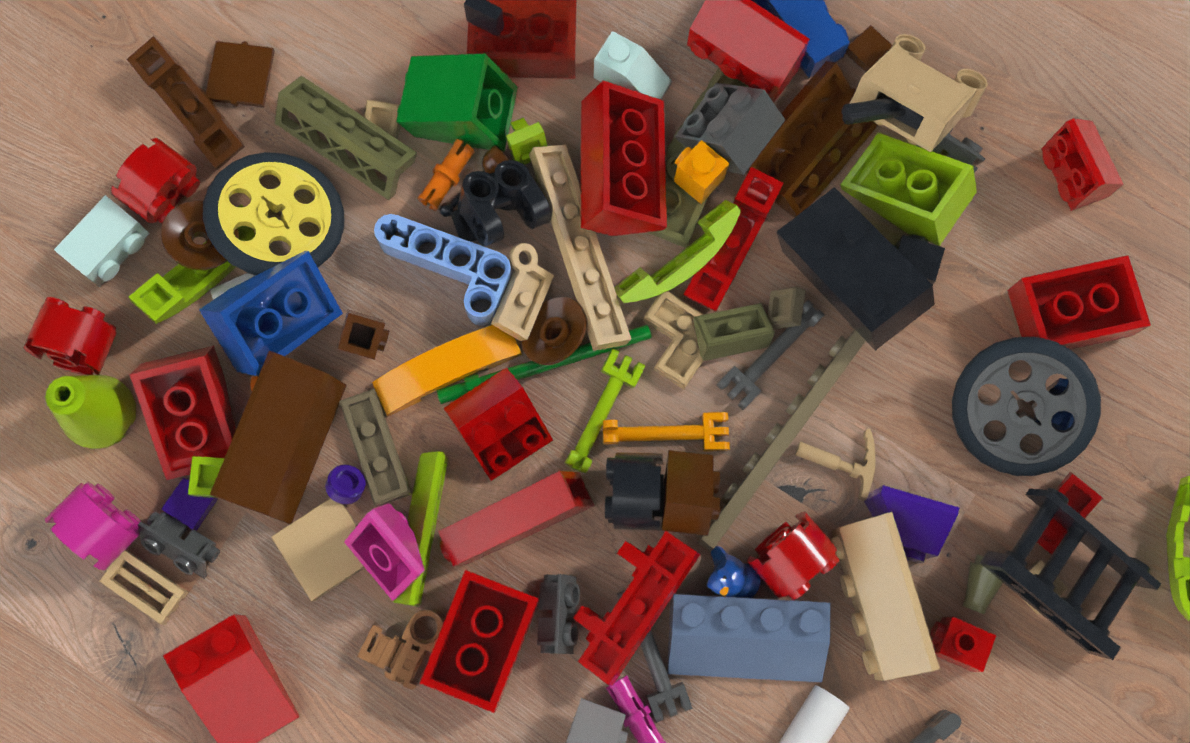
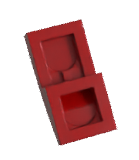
M1072 472L1055 489L1064 494L1069 499L1067 504L1084 518L1103 499L1101 495ZM1052 518L1037 543L1050 554H1053L1068 530Z

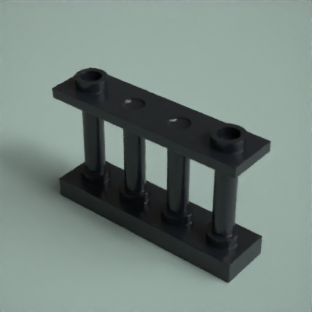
M1048 488L1047 490L1029 489L1025 495L1040 507L1012 551H1006L1005 554L987 551L980 564L1089 654L1114 660L1121 647L1108 637L1110 634L1108 628L1135 586L1158 590L1161 583L1149 574L1150 568L1145 563L1136 558L1129 557L1067 504L1069 499L1064 494L1053 488ZM1053 518L1068 531L1039 575L1032 574L1025 568L1027 566L1025 560ZM1081 541L1095 554L1068 596L1060 597L1053 591L1055 589L1053 583ZM1108 564L1122 577L1095 619L1088 620L1081 614L1083 609L1080 606Z

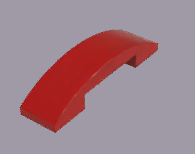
M753 167L750 168L734 198L733 204L737 205L741 212L731 234L715 256L694 274L683 296L714 312L717 311L784 184L783 182Z

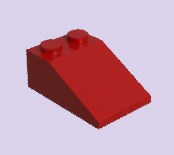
M214 345L141 363L130 374V378L166 480L190 475L193 456L225 458L236 431L226 380Z
M233 614L163 655L181 692L217 743H258L300 718L246 615Z

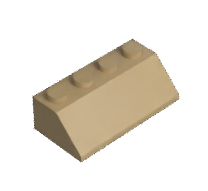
M889 512L832 530L833 538H830V540L837 548L835 554L840 559L844 575L840 576V582L846 598L851 597L855 613L851 614V620L857 636L862 635L866 651L862 652V657L868 674H873L875 680L886 681L939 670L940 667L893 513Z

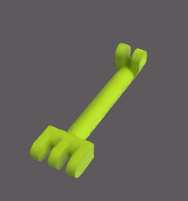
M614 348L609 352L600 372L608 375L610 379L575 449L570 451L565 461L568 467L584 474L587 473L592 463V459L588 458V455L603 426V421L606 420L623 384L634 388L645 368L644 364L637 362L631 374L626 372L632 361V358L627 355L623 357L619 367L613 365L619 355V351Z

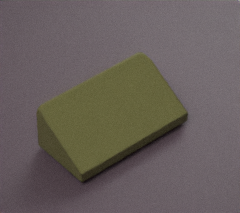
M762 303L695 316L693 319L698 347L703 361L767 348L775 334Z

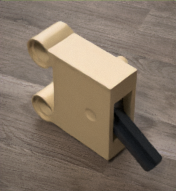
M900 34L896 37L891 49L862 76L850 104H845L841 109L843 114L842 121L847 125L874 121L877 125H885L904 136L908 143L919 145L932 152L961 118L972 115L988 83L982 74L971 69L959 70L954 80L920 61L926 49L925 44L920 39L912 35Z

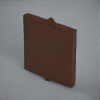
M216 41L206 95L211 101L231 103L233 107H238L239 105L264 107L274 58V48L249 45L246 41H243L241 44Z

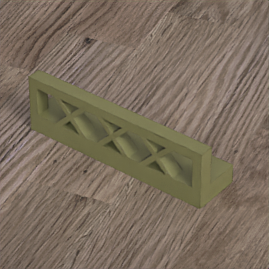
M302 75L278 93L275 116L276 125L387 200H390L395 195L400 175L415 163L416 151ZM288 111L295 114L300 125L288 118ZM316 130L325 135L329 144L321 140ZM345 149L353 153L358 163L349 159ZM374 169L387 176L386 183L378 178Z

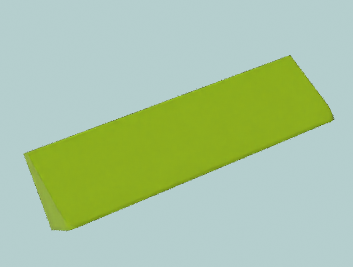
M444 452L422 453L419 457L407 521L415 534L425 571L393 601L397 604L419 607L422 603L448 465V458Z

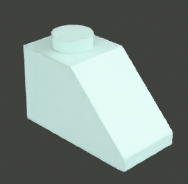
M614 31L611 32L594 59V78L602 82L604 80L660 100L672 82L643 47Z

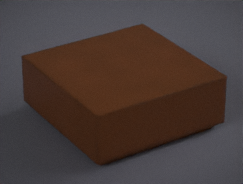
M870 25L848 45L845 54L867 72L891 49L892 44Z

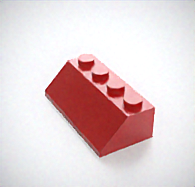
M603 80L581 101V228L609 236L662 231L667 228L663 100Z

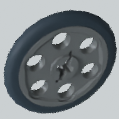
M1038 337L1010 338L996 342L979 352L965 366L956 382L952 397V418L957 434L966 449L981 463L990 468L1015 476H1037L1056 471L1071 463L1087 448L1096 433L1101 416V395L1096 378L1087 364L1071 349L1055 341ZM1023 360L1030 364L1031 373L1026 379L1015 380L1009 376V367L1015 361ZM1053 374H1062L1068 379L1067 388L1059 394L1050 393L1046 389V381ZM994 384L1000 389V397L997 401L988 404L978 398V391L983 385ZM1012 390L1020 399H1024L1026 402L1035 401L1032 405L1033 413L1040 423H1037L1031 415L1025 412L1016 413L1019 410L1016 397L1011 393ZM1058 411H1068L1073 415V424L1066 430H1057L1051 424L1053 415ZM992 420L1001 421L1006 426L1005 434L999 439H990L985 436L984 427L988 422ZM1036 434L1040 436L1042 446L1037 452L1027 453L1020 448V441L1025 435Z

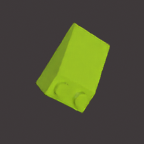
M877 133L840 184L843 191L907 234L923 236L930 243L938 246L944 241L977 193L972 165L935 152H929L924 148L881 133Z

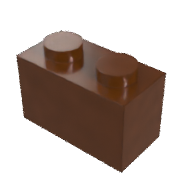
M668 450L664 475L662 531L708 536L711 520L718 521L720 512V497H714V494H718L720 484V471H714V455Z

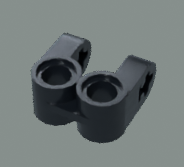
M503 161L497 165L493 173L488 174L487 172L475 171L469 173L463 179L458 200V210L477 241L484 247L502 241L504 238V228L495 211L496 209L506 211L517 210L524 223L530 229L545 225L551 221V209L547 199L534 181L528 168L518 161Z

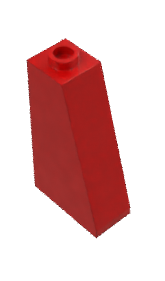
M558 471L439 530L438 533L442 540L440 541V549L445 559L451 562L453 567L467 565L595 505L580 472Z

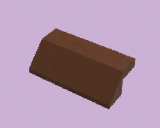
M826 61L781 114L785 121L746 171V174H748L750 168L753 167L783 182L784 184L775 203L794 218L814 203L878 126L874 121L849 125L842 121L843 114L841 109L845 104H850L856 89L850 87L836 62Z
M269 351L210 495L291 524L347 385L326 372Z

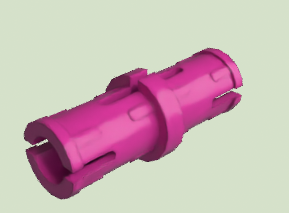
M627 675L617 680L613 686L609 685L606 687L620 713L626 714L623 723L624 727H629L638 743H666L649 715L651 713L649 706L643 705Z

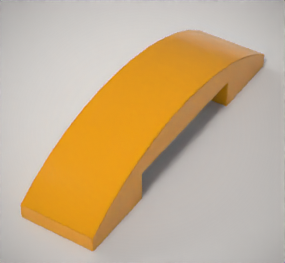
M491 325L437 346L392 369L373 381L372 384L386 415L390 416L421 402L420 398L487 367L488 370L521 356L522 353L514 337Z

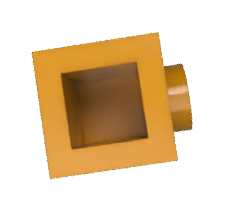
M701 140L693 149L689 146L686 147L676 159L675 164L677 168L674 182L697 202L702 204L725 179L729 162Z

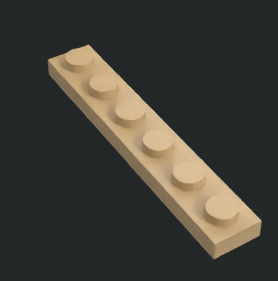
M563 144L533 147L529 154L540 190L547 199L551 209V224L576 300L584 310L587 318L586 330L592 349L595 351L627 345L631 340V336L596 232L581 228V188L567 146Z

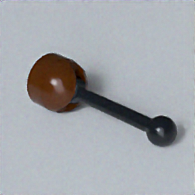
M493 145L482 159V172L493 173L499 163L509 159L499 148ZM460 193L449 203H443L440 206L439 212L442 216H451L450 212H453V208L458 204Z

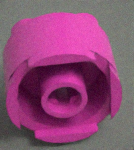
M89 482L86 484L80 483L45 518L46 523H56L51 528V531L71 551L83 560L89 554L98 559L93 566L105 571L140 535L138 531L140 519L129 510L125 509L122 512L111 502L115 497L102 485L97 483L94 486Z

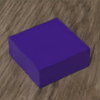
M183 477L161 510L192 530L197 531L218 498L188 495L190 480Z

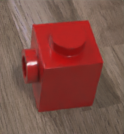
M953 616L942 617L940 622L936 621L929 634L937 657L971 672H984L997 636Z

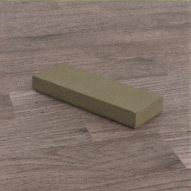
M375 389L339 401L374 506L379 507L412 495Z

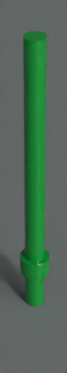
M644 325L629 330L631 336L629 343L612 348L617 350L652 339L649 326ZM591 343L578 346L574 353L557 364L539 365L529 361L510 367L508 370L517 380H521L610 352L612 348L593 351ZM500 371L481 377L478 374L464 378L465 382L437 390L440 404L457 400Z

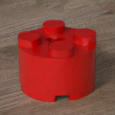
M153 138L151 140L154 145L149 148L144 144L140 145L124 161L116 174V177L121 180L118 189L112 185L111 193L116 199L148 223L160 222L163 224L167 214L175 208L182 197H191L197 191L201 181L196 178L197 169L195 165L159 138Z
M47 297L38 312L23 348L26 352L40 360L43 354H46L49 359L54 361L52 365L81 375H93V373L100 375L116 337L117 328L103 321L105 314L97 309L83 306L82 310L79 311L70 308L68 303L58 298Z
M805 511L795 515L799 522L792 527L786 521L769 534L754 549L759 554L757 558L749 556L747 559L749 565L778 598L790 596L792 600L798 599L811 587L808 582L819 572L822 575L829 572L840 561L835 554L837 551L836 546Z

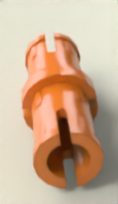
M456 139L442 163L435 165L432 171L434 175L417 198L424 206H427L429 203V209L433 211L438 210L440 203L452 186L456 187L460 181L459 174L475 153L474 149L467 143L465 147H462L464 143L462 140Z

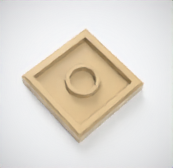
M331 498L271 537L309 599L313 602L365 568L344 543L357 524L345 505L337 503Z

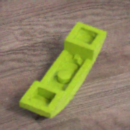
M724 200L697 222L705 234L650 276L639 267L614 287L617 297L623 303L641 301L669 291L689 279L704 267L723 246L738 220L741 212L739 207Z
M238 227L239 240L250 241L255 237V232L250 227ZM227 261L213 269L194 270L177 264L163 277L158 273L133 292L129 296V300L155 324H158L197 301L224 279L236 266Z

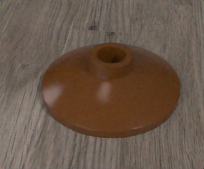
M203 201L185 202L167 214L161 228V241L166 253L176 263L194 270H208L227 262L215 249L207 236L203 222ZM238 228L234 230L236 238L239 237ZM203 237L207 242L205 244H196L193 242V239Z
M556 297L542 303L528 340L521 341L523 351L530 360L539 365H553L565 360L574 353L582 342L587 327V318L580 304L568 297Z

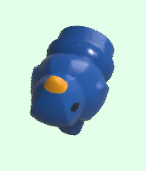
M716 546L711 550L714 569L707 582L708 588L720 596L752 598L759 589L760 576L749 564H743L738 558L728 555L722 547Z

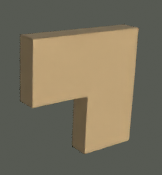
M666 291L657 297L644 316L643 321L672 339V342L655 365L654 371L684 390L703 362L693 319L695 316L704 314L669 291Z

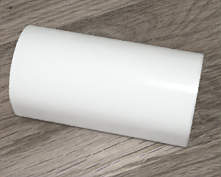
M815 685L779 743H828L850 707L825 689Z

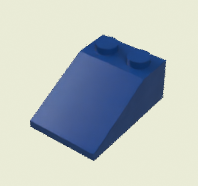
M303 251L228 289L199 309L235 370L253 376H259L269 351L286 356L343 314L309 251Z

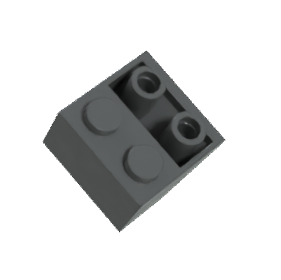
M715 83L706 92L704 99L695 111L685 119L683 126L675 137L680 143L692 149L702 140L729 162L728 172L744 175L785 119L764 89Z

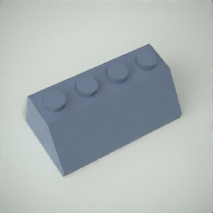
M674 594L670 600L667 674L822 682L830 645L831 603Z

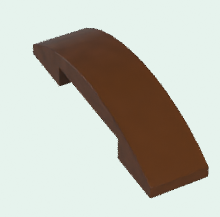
M156 37L150 38L126 59L148 87L156 91L195 139L193 142L215 169H220L245 147L237 133L206 93Z

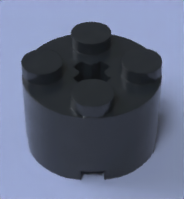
M616 452L615 457H607L606 479L613 486L612 496H606L605 519H608V523H613L614 529L661 531L662 524L660 520H655V517H662L664 474H661V466H656V464L663 465V453Z

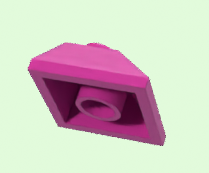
M390 503L368 512L344 541L392 601L398 598L425 571L414 532L409 527L406 517L399 511H396Z

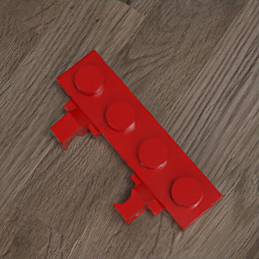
M665 531L654 548L648 544L644 552L625 540L617 554L636 567L631 575L634 579L611 612L607 611L604 617H601L589 607L582 605L573 618L590 631L585 638L590 644L578 662L607 685H614L701 555L667 531Z

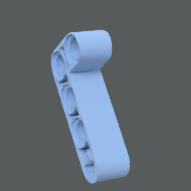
M388 214L378 219L375 224L374 233L384 253L468 284L469 286L464 296V306L468 318L478 326L491 324L512 275L510 262L505 255L399 215ZM398 231L401 237L394 235L395 232ZM387 235L392 236L390 240L387 239ZM432 242L436 244L435 249L431 253L423 254L418 252L419 247L423 243ZM464 254L470 257L469 262L464 266L452 264V260L457 255ZM496 266L504 269V274L497 279H490L485 275L491 267ZM485 299L490 301L491 306L485 312L480 313L472 309L473 304L477 300Z

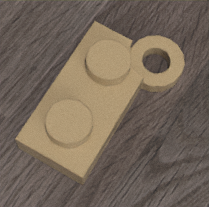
M520 243L515 245L510 251L509 262L515 272L510 277L491 324L519 341L528 340L554 275L537 265L538 255L532 245ZM521 251L525 252L528 256L526 265L522 264L519 260Z

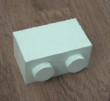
M105 195L54 250L100 287L118 273L120 265L130 254L140 250L149 232Z

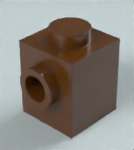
M348 309L337 343V349L375 360L377 350L383 352L385 349L389 330L384 329L385 322L383 319Z

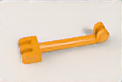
M703 413L702 425L618 427V420H604L603 445L629 441L703 440V452L729 451L730 442H715V437L729 436V427H714V422L729 421L728 413Z

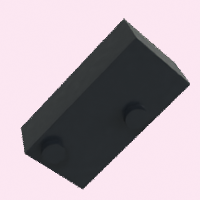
M835 187L776 232L782 252L875 351L935 305L933 285Z

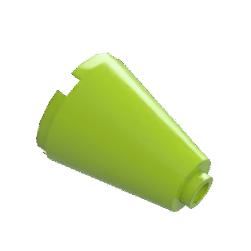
M62 376L55 379L46 390L45 399L47 406L60 427L71 441L83 447L100 449L120 442L126 436L124 434L130 425H133L136 418V402L131 390L121 381L111 376Z

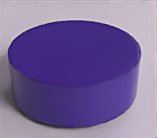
M340 465L333 468L329 473L325 489L333 501L340 504H352L362 496L366 480L359 469L350 465Z

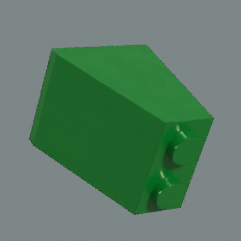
M486 54L411 56L409 68L405 75L401 103L397 110L396 122L416 138L454 144V141L459 139L464 141L462 146H465L467 143L473 148L489 150L495 145L502 152H505L507 144L506 135L509 134L518 87Z

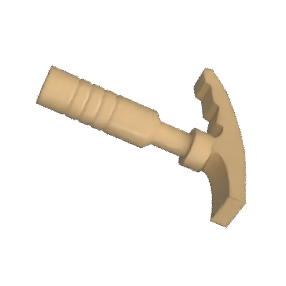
M866 429L863 434V439L865 440L864 450L867 451L864 457L866 464L863 467L855 462L852 465L842 461L837 455L801 441L799 442L795 452L796 456L832 470L839 469L845 471L852 478L857 479L859 477L861 487L858 499L865 501L868 498L876 462L875 443L871 429Z

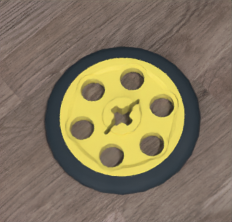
M265 152L253 154L232 162L216 175L209 185L203 201V222L207 236L215 249L230 264L253 275H258L303 251H309L317 267L321 266L336 250L345 227L344 208L340 195L331 181L310 163L283 153ZM265 175H273L278 178L280 185L275 189H267L260 184L259 180ZM301 189L308 190L313 194L314 200L308 204L300 203L295 199L294 193ZM235 193H243L249 197L251 202L248 206L239 208L232 205L229 198ZM271 209L274 213L281 211V220H278L276 217L269 219V210ZM304 222H312L318 226L320 232L316 236L308 237L300 232L299 226ZM240 226H247L254 230L255 237L250 241H241L235 237L234 230ZM274 241H284L291 250L284 256H277L270 251L269 245Z

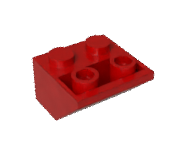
M1075 118L1066 121L1041 148L1044 164L1049 170H1052L1058 183L1059 195L1067 202L1071 211L1108 198L1124 185L1093 121Z
M507 367L444 407L445 412L490 481L553 441L523 386Z

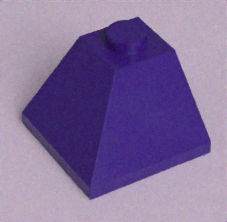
M884 485L869 492L868 498L864 501L873 517L889 512L893 513L906 559L919 563H924L925 558L930 559L939 555L960 507Z

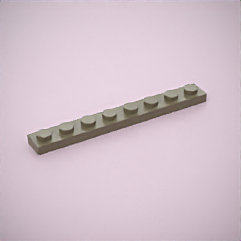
M855 329L848 339L840 336L828 352L834 358L826 368L819 365L807 381L812 388L805 397L798 393L786 409V412L791 416L784 426L776 423L764 439L769 446L762 456L755 452L742 470L748 475L740 486L733 482L720 499L726 505L719 513L718 521L711 520L708 536L703 535L698 541L708 551L716 547L866 340Z

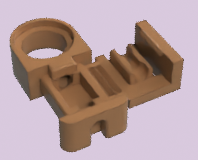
M432 610L416 612L411 617L401 637L406 642L398 640L399 636L397 635L392 639L381 634L383 629L373 624L357 657L381 669H384L385 666L391 668V672L385 669L384 675L387 679L393 682L396 681L408 689H415L417 684L412 681L426 652L432 653L443 622L440 616ZM430 616L436 621L437 631L434 636L422 639L416 635L414 624L418 618ZM377 633H378L379 635H378V637H377V639H376V641H375V643H374V645H373V647H372V649H371V652H368L369 649H370V647H371V645H372V643H373V641H374V639H375V637H376V635H377Z

